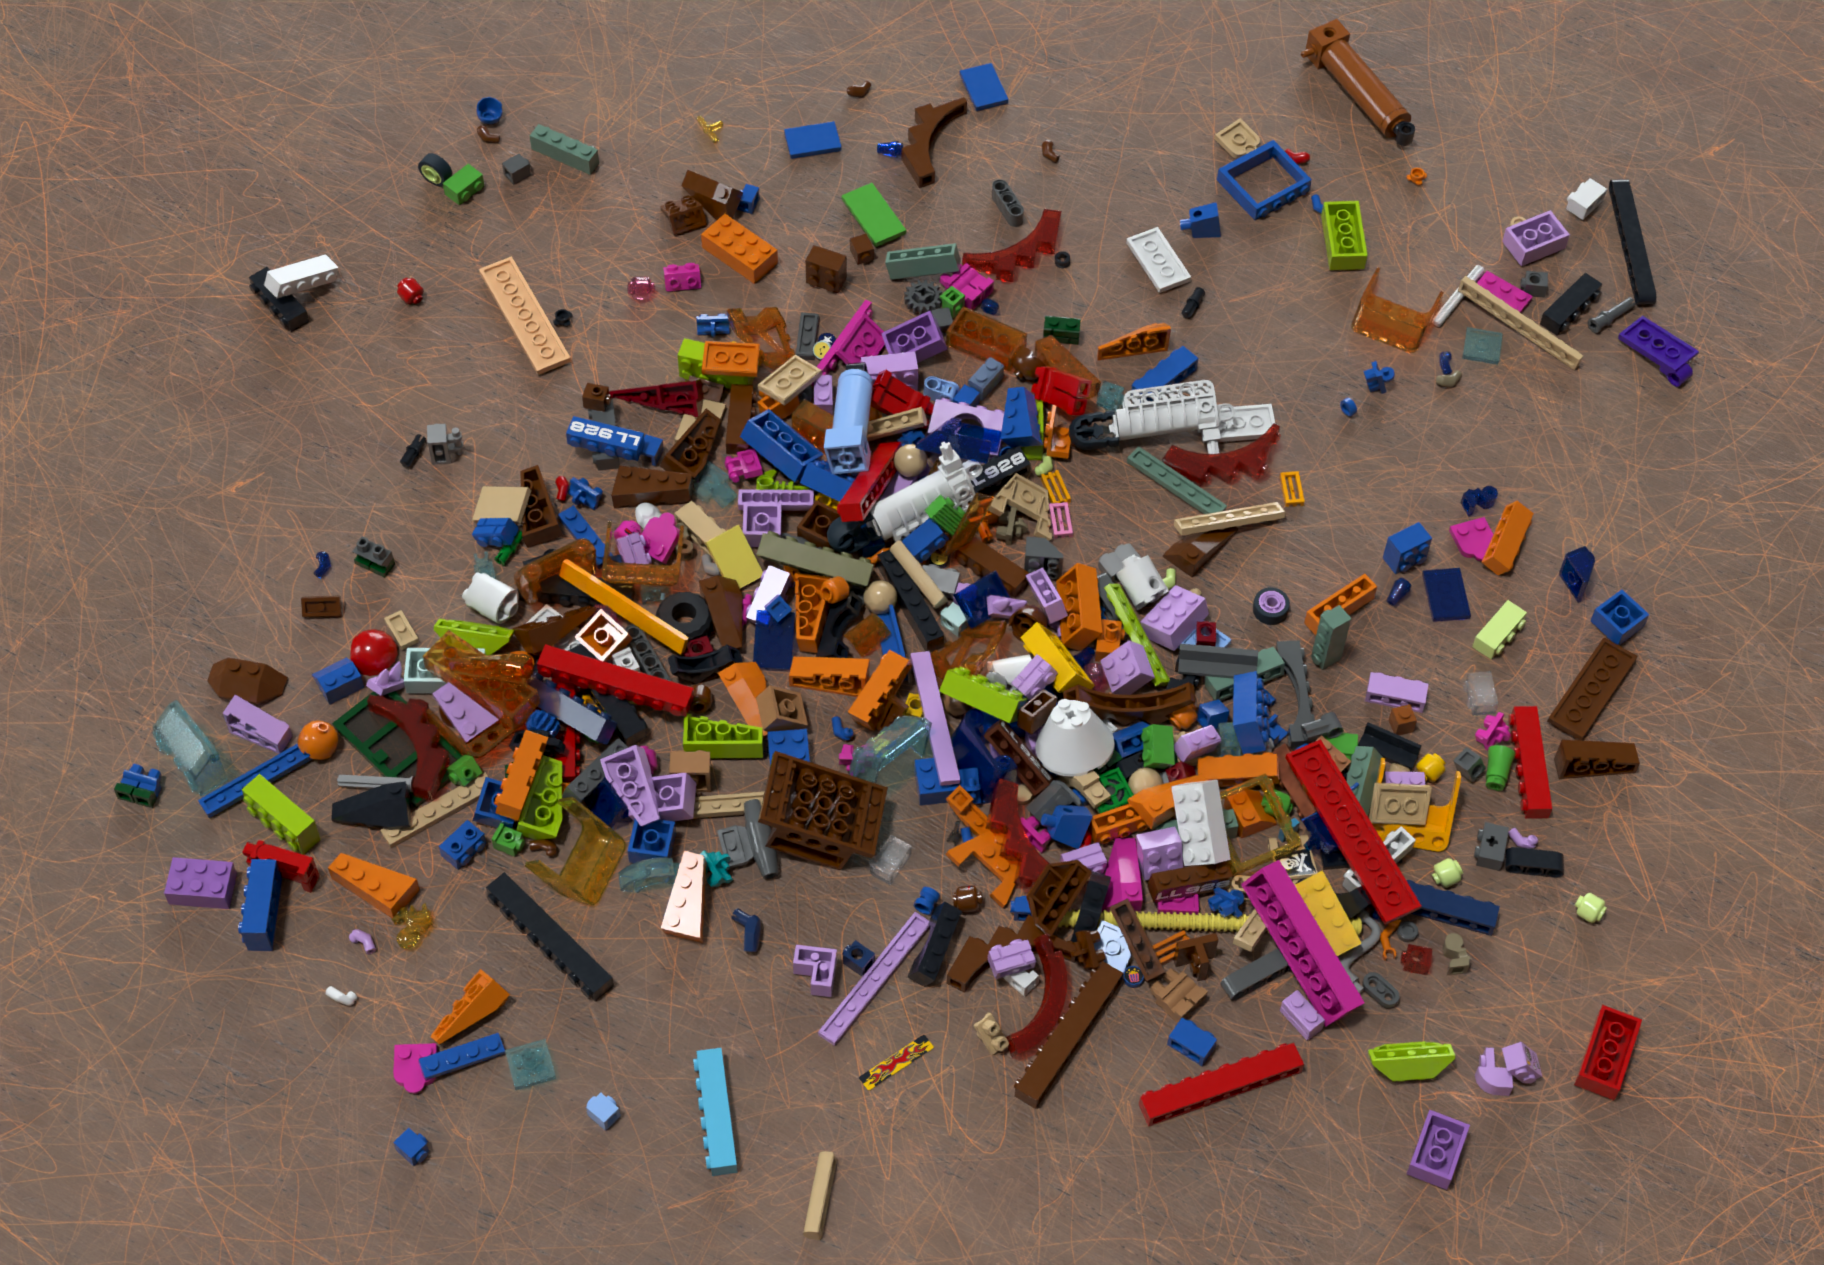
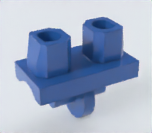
M725 313L718 314L717 316L701 314L699 317H696L697 335L711 334V337H715V334H730L729 316H726Z
M1377 361L1371 362L1373 368L1363 371L1369 390L1373 392L1380 389L1381 394L1386 393L1384 382L1392 381L1395 377V372L1391 367H1384L1379 371Z
M573 477L570 479L571 486L568 494L573 497L572 503L578 505L582 502L589 508L596 509L598 501L602 498L603 490L599 487L590 488L588 480L584 478L578 480Z
M978 768L958 770L960 776L959 785L973 798L972 802L974 804L981 803V785L979 784Z
M1220 887L1213 889L1215 895L1208 899V904L1212 911L1219 910L1223 917L1231 914L1237 918L1242 916V912L1238 907L1243 903L1244 895L1240 890L1234 889L1228 893Z

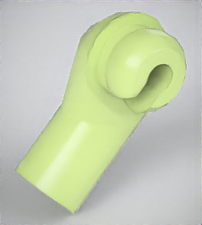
M1046 453L1042 456L1043 462L1035 467L1037 476H1041V474L1046 475L1053 469L1052 457L1046 456Z
M1173 568L1167 569L1166 578L1162 579L1168 590L1175 586L1176 570Z

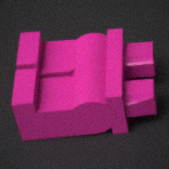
M967 263L963 266L960 264L959 271L953 272L952 276L947 273H943L940 276V283L945 287V291L953 286L965 295V308L969 311L974 310L981 301L993 292L994 280L989 277L986 279L975 269L970 268V265Z

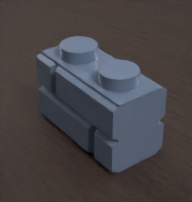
M989 357L985 364L968 380V386L980 392L979 400L983 401L1003 379L1004 365Z

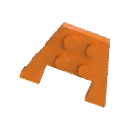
M998 826L948 850L945 855L958 867L970 854H973L1002 881L990 894V897L1003 908L1007 904L1028 852Z

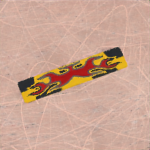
M922 1035L861 1075L859 1079L867 1090H871L933 1049L934 1046L925 1035Z

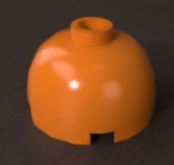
M311 721L303 727L298 737L300 751L303 754L304 752L310 754L312 759H328L338 746V734L335 728L325 721Z

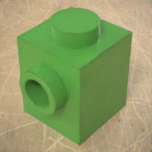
M468 755L462 756L446 768L450 773L448 777L451 782L460 786L467 785L483 773L474 758Z

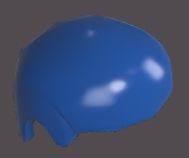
M492 97L482 98L477 104L476 112L478 119L484 124L498 123L502 116L501 102Z

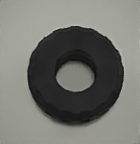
M677 592L669 595L659 604L656 611V617L689 637L688 641L704 636L708 637L712 632L713 623L705 599L698 594ZM681 617L693 618L688 623L676 622Z

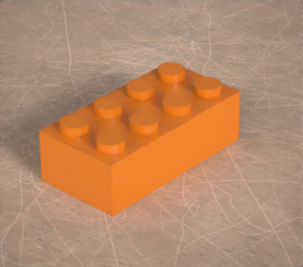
M727 214L722 215L701 234L703 249L754 284L778 264V250Z
M1076 563L1056 581V587L1068 615L1060 620L1061 641L1065 647L1082 651L1103 633V626L1101 622L1096 568Z

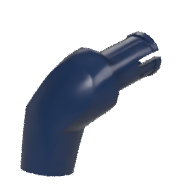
M737 908L734 910V915L731 916V919L745 926L744 951L757 952L761 935V920L757 915L750 916Z

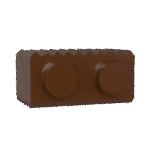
M1042 689L1018 709V727L1030 734L1036 732L1038 728H1041L1046 723L1056 706L1057 697Z

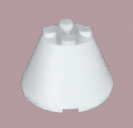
M1062 699L1052 710L1037 737L1035 745L1036 756L1043 763V767L1055 774L1072 777L1088 774L1087 771L1095 768L1100 769L1109 761L1114 751V737L1110 729L1089 708L1087 703Z

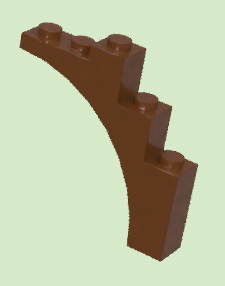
M965 97L934 108L931 103L915 108V121L917 125L908 128V140L911 145L902 148L901 160L919 188L935 183V170L929 157L932 141L946 124L967 113V100Z
M1189 682L1160 692L1136 695L1103 693L1088 689L1079 684L1063 691L1064 699L1087 703L1089 708L1102 721L1110 717L1123 725L1139 718L1150 724L1158 725L1170 719L1169 714L1195 702L1194 685Z
M1028 915L1018 934L1011 928H1004L999 925L989 944H986L980 938L969 936L947 974L946 984L965 993L973 980L990 967L987 958L988 952L996 945L1004 947L1010 945L1016 939L1028 940L1033 954L1056 956L1073 963L1078 958L1077 956H1071L1070 953L1076 950L1075 945L1072 941H1065L1059 938L1055 933L1049 937L1034 924L1032 916Z

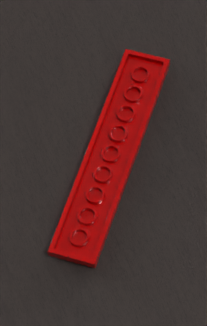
M1317 740L1286 754L1287 762L1383 923L1386 925L1421 908L1420 902L1322 740Z

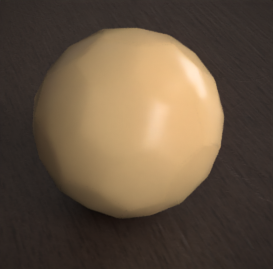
M906 444L895 453V468L903 476L916 477L925 470L927 456L919 446Z
M879 580L868 585L865 589L863 600L871 612L885 614L889 612V605L893 604V608L895 607L897 592L889 582Z
M1151 768L1137 769L1130 776L1128 782L1134 795L1143 789L1163 784L1159 773Z

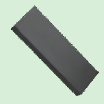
M801 312L795 355L804 360L814 359L813 347L816 343L819 314Z

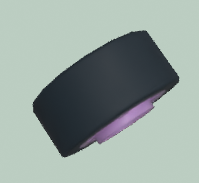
M1273 587L1261 589L1256 594L1253 602L1255 617L1267 625H1276L1284 621L1290 608V600L1287 594Z

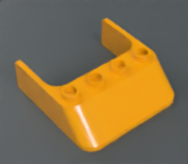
M1385 758L1380 759L1376 783H1382ZM1456 771L1449 803L1445 806L1429 805L1426 825L1372 823L1382 841H1385L1390 832H1395L1402 826L1416 839L1413 847L1431 851L1444 850L1449 842L1461 782L1460 771Z

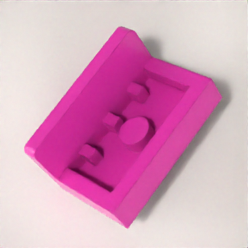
M686 263L683 266L672 264L663 267L666 291L701 288L699 264Z

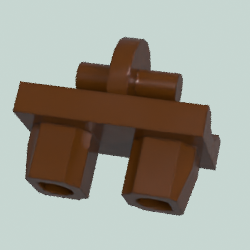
M1090 930L1075 932L1077 942H1074L1076 950L1070 952L1071 956H1077L1079 963L1083 962L1084 968L1099 967V963L1106 959L1102 949L1095 950L1093 943L1099 942L1101 939L1099 932Z

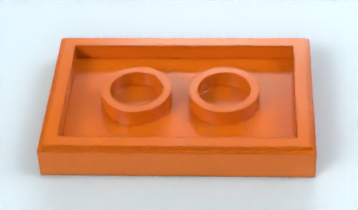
M705 341L702 374L757 377L760 344Z

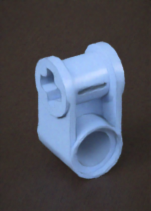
M930 376L925 379L923 394L924 396H929L930 400L933 401L948 398L953 402V398L959 392L960 387L955 382Z

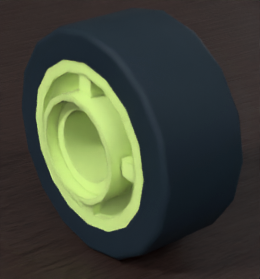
M428 153L418 163L421 175L435 186L442 187L443 182L452 176L453 172L449 164L442 157L434 153Z

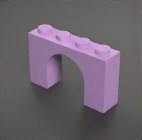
M946 398L936 399L926 440L930 447L940 448L942 442H947L949 430L955 422L961 419H973L980 423L984 429L980 457L987 459L999 457L1003 444L1000 437L1004 411L997 409L991 411L983 406L972 407L965 402L957 404Z

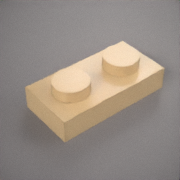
M402 610L384 618L387 627L401 650L419 642L417 635Z

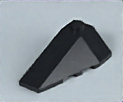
M406 781L388 783L332 803L331 820L347 824L362 823L366 824L367 827H373L374 825L383 826L384 829L388 830L409 828L412 796Z

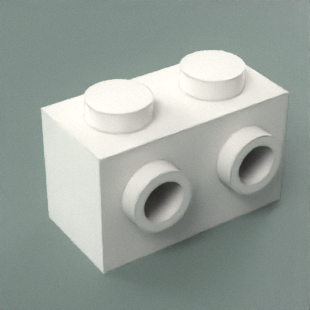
M1590 178L1585 183H1581L1575 193L1572 192L1568 196L1566 209L1584 220L1604 200L1607 189Z

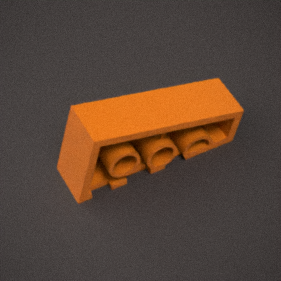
M795 573L796 639L799 651L818 652L831 605L822 597L821 587L824 581L832 577Z
M793 657L789 673V686L858 697L869 681L870 659Z
M525 730L519 748L516 747L512 758L514 762L509 763L506 774H509L508 778H504L500 787L503 790L502 794L498 793L494 802V805H497L496 814L516 821L519 820L543 757L548 737Z

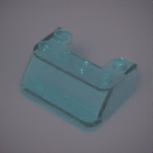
M177 700L171 702L153 725L154 731L151 733L156 740L155 743L161 752L165 751L168 756L171 754L174 757L172 760L178 769L182 768L185 771L183 774L192 792L197 791L200 796H203L228 780L220 756L213 744Z
M905 715L897 717L893 724L889 727H884L876 737H871L863 747L855 749L852 754L853 758L849 767V775L877 783L879 771L909 747L923 757L932 723L925 717Z

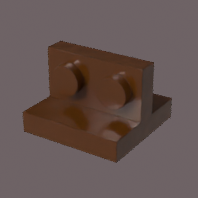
M1213 933L1177 942L1173 959L1175 967L1189 964L1192 975L1196 976L1197 981L1205 980L1209 965L1208 959L1215 958L1219 941L1217 934Z

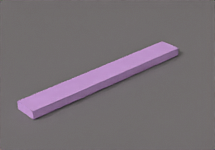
M930 651L910 653V660L940 786L960 784V776Z
M914 912L818 1031L820 1037L834 1046L838 1043L930 928L928 926L929 920Z

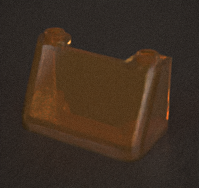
M577 539L523 566L514 573V583L529 606L538 602L537 592L541 591V586L538 582L559 573L562 562L566 559L591 575L596 573V549L588 539Z

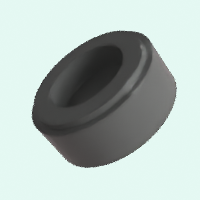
M1404 921L1398 926L1397 936L1401 941L1412 942L1416 939L1418 928L1413 922Z

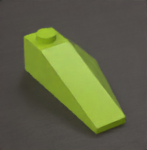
M544 755L517 826L518 832L534 840L556 838L562 823V761Z

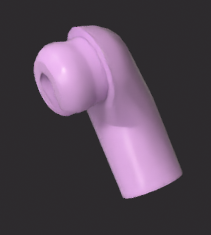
M355 929L349 934V939L352 943H357L358 941L363 943L367 954H372L376 951L370 934L360 929Z

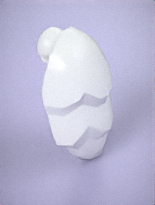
M645 502L639 504L635 510L636 520L643 530L651 518H659L662 515L656 506Z

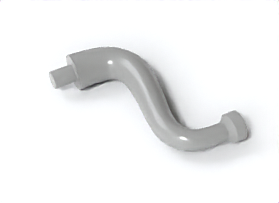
M1366 910L1359 917L1362 923L1365 922L1371 928V935L1361 941V945L1343 953L1339 957V961L1359 993L1364 990V987L1358 983L1359 978L1350 971L1349 967L1353 961L1372 948L1381 936L1379 925L1369 917V913Z

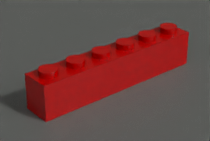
M1514 706L1512 713L1508 716V723L1512 726L1511 742H1514L1515 745L1513 749L1516 753L1514 759H1517L1515 772L1520 780L1518 783V793L1522 794L1520 808L1521 811H1524L1525 819L1549 818L1552 811V802L1537 706Z

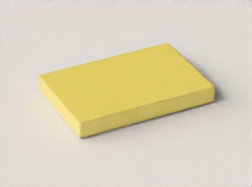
M739 525L705 542L722 577L736 580L740 589L761 578L763 571Z

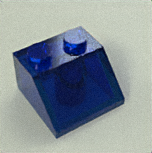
M1586 546L1566 553L1559 571V576L1578 603L1582 601L1595 563L1593 553Z

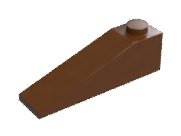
M585 606L563 613V617L561 615L547 617L546 622L532 621L514 627L512 630H514V635L526 652L539 655L542 653L545 644L549 646L555 645L597 610L596 607Z

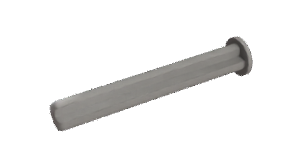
M339 775L337 778L338 786L376 788L388 783L406 781L410 792H414L416 788V778L414 776L398 778Z

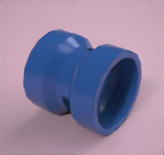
M923 887L920 891V898H917L914 902L915 909L923 914L930 915L934 910L933 905L940 899V894L930 887Z

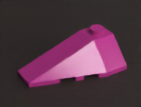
M1115 838L1105 875L1110 876L1111 880L1101 912L1103 910L1110 912L1109 907L1127 898L1130 900L1135 911H1141L1143 899L1135 838Z

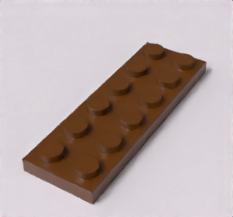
M1603 638L1555 707L1547 722L1574 738L1582 740L1638 656Z

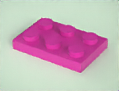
M1486 271L1477 282L1478 285L1489 290L1493 295L1520 313L1532 301L1533 296L1489 271Z
M863 313L834 353L846 364L860 363L861 357L877 356L885 345L881 334L884 331Z

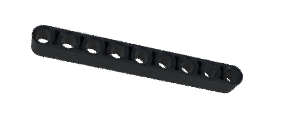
M1629 179L1610 180L1609 194L1636 305L1655 304V285Z

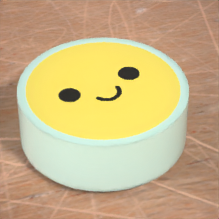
M827 341L817 342L813 347L814 355L819 359H823L831 345Z

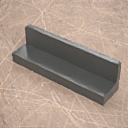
M1180 644L1178 673L1234 679V675L1257 671L1258 650Z

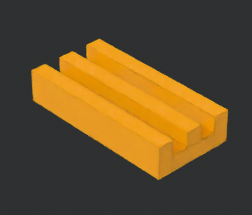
M1055 470V473L1048 472V475L1041 474L1040 479L1044 488L1048 490L1051 504L1071 503V497L1059 470ZM1054 478H1056V480H1057V482H1058V484H1059V487H1060V489H1061V491H1062L1063 496H1064L1065 499H1063V497H1062V495H1061V492H1060V490H1059V488H1058V486H1057V483H1056V481H1055ZM1050 479L1059 501H1056L1047 480Z
M1299 471L1281 472L1279 477L1285 507H1289V505L1294 507L1297 504L1304 506L1305 500ZM1285 477H1287L1291 500H1289ZM1292 477L1295 478V483H1296V488H1297V493H1298V498H1299V499H1296V497H1295V492H1294Z

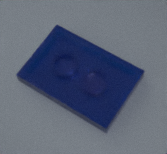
M1460 568L1423 570L1422 577L1432 621L1470 619L1471 613Z
M996 570L953 594L970 628H974L992 617L988 616V596L994 595L1010 598Z
M757 610L753 662H756L759 668L791 669L795 612H789L777 622L767 610Z

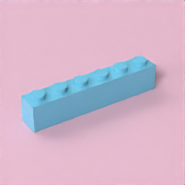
M715 1048L696 1051L697 1059H693L694 1070L695 1072L699 1071L700 1077L696 1078L697 1091L701 1090L702 1097L698 1098L699 1110H704L705 1116L700 1118L702 1130L706 1129L707 1136L703 1137L704 1149H709V1156H705L707 1169H711L712 1176L737 1173L722 1049Z

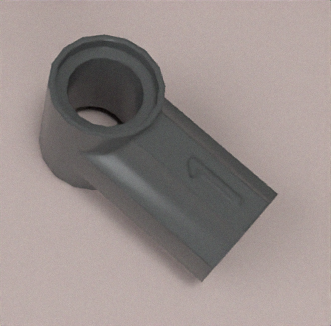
M1334 712L1326 713L1319 720L1301 725L1302 736L1307 742L1318 739L1321 735L1323 737L1335 738L1344 731Z

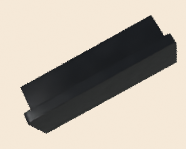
M1367 722L1364 733L1358 743V746L1374 747L1385 758L1386 762L1403 765L1409 768L1410 772L1419 757L1422 747L1418 743Z

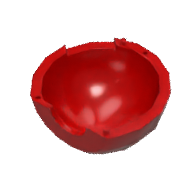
M377 629L364 630L353 638L350 659L360 674L367 676L379 675V673L395 663L398 655L397 645L386 632Z

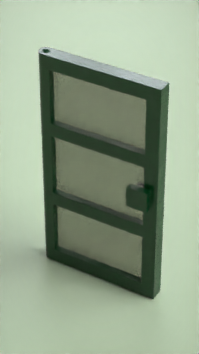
M373 691L332 723L335 730L383 777L410 778L414 776L416 778L415 791L410 792L412 796L411 804L415 808L419 807L451 781L448 777L450 773L446 768L463 756L396 691L382 696Z

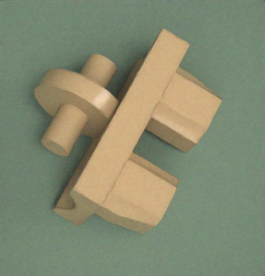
M988 1012L981 1021L973 1025L977 1031V1036L982 1039L990 1054L994 1055L997 1051H1003L1009 1045L1008 1040L991 1013Z

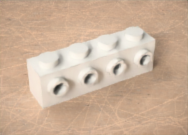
M322 255L267 271L264 286L276 298H280L334 282L338 266L327 255Z
M1401 826L1395 832H1390L1383 843L1395 863H1397L1412 850L1416 839ZM1350 868L1343 877L1345 879L1342 884L1349 892L1361 886Z

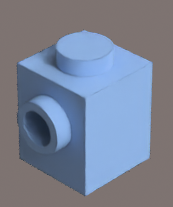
M602 1093L598 1096H593L586 1106L587 1115L605 1131L620 1117V1111L614 1099L610 1096L606 1097Z

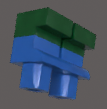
M133 764L129 771L124 769L121 782L117 783L114 788L117 798L153 808L161 790L159 782L162 775L160 771L152 768L146 776L143 775L144 768L138 764Z

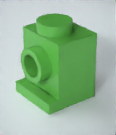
M953 286L940 295L942 309L949 308L952 319L965 309V295Z
M500 823L491 839L494 849L514 857L518 851L523 849L525 844L523 833L508 828L503 823Z

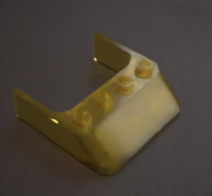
M574 797L559 799L558 804L577 818L582 825L581 834L562 871L558 875L540 860L526 862L524 866L560 895L586 905H595L600 900L625 851L626 844L618 833Z

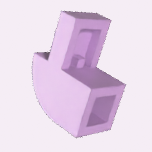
M1485 1048L1483 1055L1479 1057V1066L1475 1073L1476 1082L1482 1090L1489 1094L1509 1096L1513 1089L1512 1074L1507 1071V1068L1495 1067L1494 1048Z

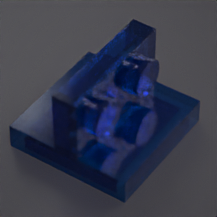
M606 777L603 778L585 801L602 833H608L617 822L632 821L628 816V806L616 793L617 791L608 782Z
M1318 813L1303 821V824L1312 835L1303 845L1306 850L1322 849L1325 854L1339 849Z

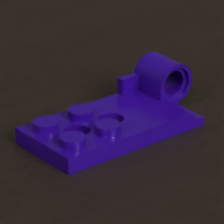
M1643 315L1619 333L1618 339L1658 364L1660 372L1667 376L1668 381L1673 386L1679 387L1692 377L1693 370L1687 363L1697 356L1699 351Z

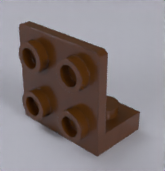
M683 196L681 200L667 201L664 205L660 206V209L668 216L671 231L674 235L707 225L702 204L693 196Z

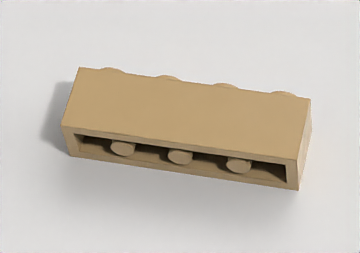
M690 501L674 513L676 525L683 523L684 526L688 527L689 537L706 554L710 555L714 561L705 542L726 530L717 526L715 520L712 517H708L701 506Z

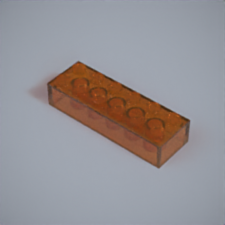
M450 630L423 655L424 665L428 671L444 682L451 683L513 730L540 704L539 694L536 689Z

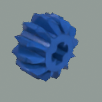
M535 710L526 722L527 730H545L552 737L557 736L561 728L559 721L544 710Z

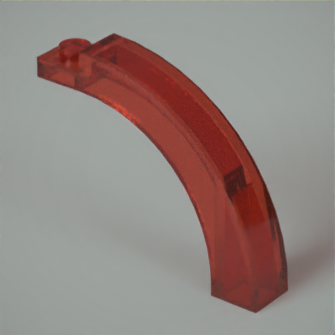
M1047 934L1033 940L1044 971L1045 987L1043 999L1038 1012L1030 1023L1022 1030L1005 1037L1009 1042L1008 1049L1011 1057H1015L1039 1043L1056 1024L1065 1003L1067 993L1065 960L1062 951L1054 953L1053 942L1048 938Z

